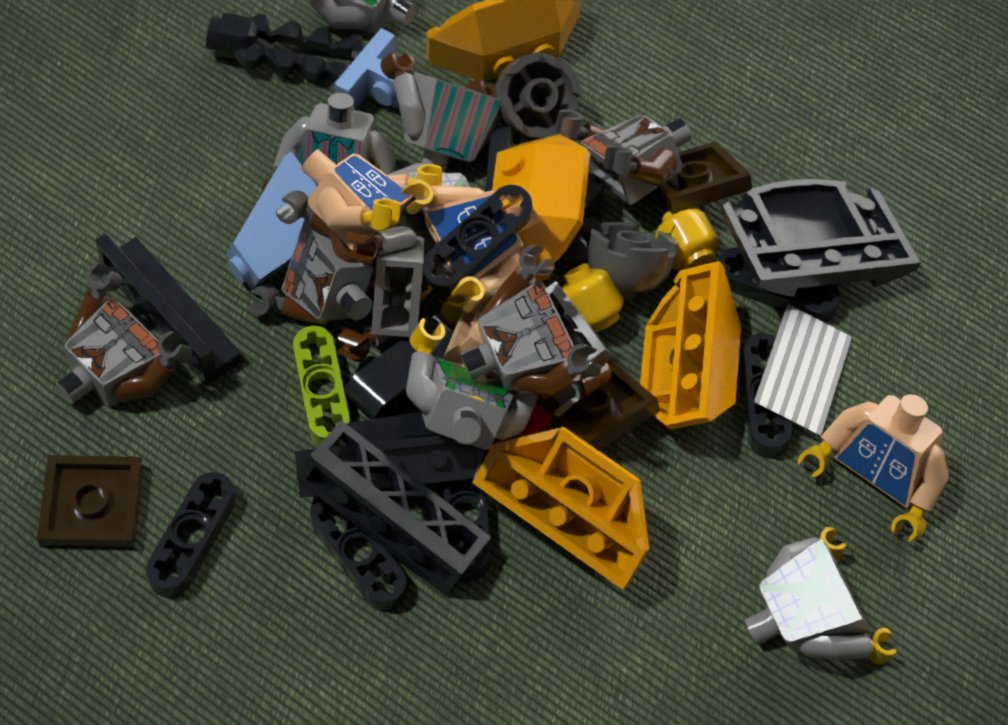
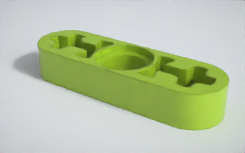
M309 326L301 329L295 335L293 348L310 437L319 446L330 433L327 432L324 426L322 410L331 409L334 425H337L341 420L344 423H350V416L333 337L323 327ZM317 343L321 364L313 365L309 344ZM317 379H328L335 385L334 389L326 395L312 393L309 390V386ZM339 439L332 447L340 446Z

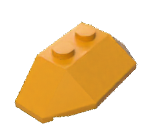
M485 0L472 4L450 17L440 28L434 27L426 32V59L429 65L475 80L481 77L486 82L499 78L501 72L512 61L528 54L538 52L559 58L579 18L580 0Z
M561 134L516 145L497 152L492 191L496 192L499 188L506 185H518L524 188L531 196L532 206L538 216L539 223L518 234L524 248L531 245L544 247L543 251L536 257V266L544 259H551L555 263L567 250L583 225L590 152L587 148ZM505 199L502 202L503 207L506 210L520 203L521 201L517 200L513 203H510L507 199ZM551 273L548 275H535V282L547 280Z
M720 261L680 270L673 280L675 285L662 298L645 328L640 385L658 399L660 411L654 417L670 430L711 422L736 403L741 323L724 266Z
M565 427L493 444L472 482L622 590L628 587L649 551L640 479Z

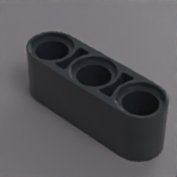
M439 314L425 321L424 329L432 336L440 323L444 325L445 335L431 353L432 356L443 359L455 327L443 315ZM410 337L402 338L359 370L345 387V395L369 420L397 416L413 404L406 392L411 357L414 352H417L410 343Z

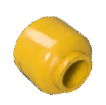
M686 209L675 214L668 211L663 215V223L658 227L655 238L658 237V232L661 231L674 237L678 245L673 269L680 271L714 262L716 259L715 253L720 245L719 237L703 211L699 209Z
M582 264L564 275L567 282L561 288L595 332L606 329L620 319L619 311L623 307L624 298L605 270L590 269L588 264Z

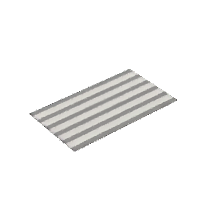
M787 304L754 402L821 436L852 337Z

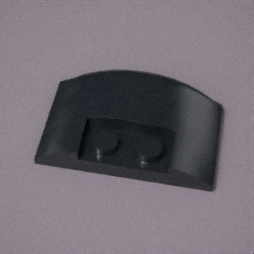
M824 179L780 181L745 191L742 201L733 207L728 201L721 209V214L758 286L773 293L794 297L797 288L867 280L870 281L874 288L917 270L921 262L880 191L870 187L867 197L847 191L845 188L847 182Z

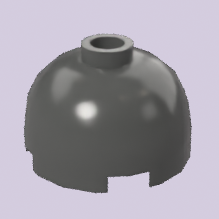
M537 52L515 59L501 72L495 85L494 97L500 99L501 106L498 110V115L506 126L512 125L524 137L545 138L560 134L556 129L558 113L560 110L576 112L578 97H581L582 90L577 74L566 61L557 59L549 54Z
M623 222L600 223L598 231L591 228L589 233L587 261L590 269L605 270L620 290L624 299H635L637 294L648 293L660 287L669 276L675 261L678 245L675 238L661 231L658 232L657 238L638 232L639 224Z

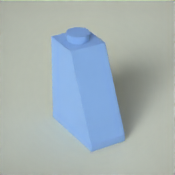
M292 151L282 159L226 254L229 258L227 261L228 267L234 277L241 283L246 281L251 290L290 264L304 219L300 218L292 224L281 222L276 216V210L283 205H289L283 202L282 198L288 193L297 190L304 192L309 198L317 187L314 181L301 171L302 165Z

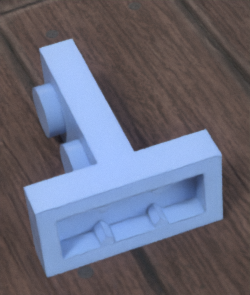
M381 28L335 82V93H346L353 97L354 110L359 107L368 95H371L380 104L390 105L400 111L393 80L387 78L380 67L381 61L391 52L396 54L395 35Z

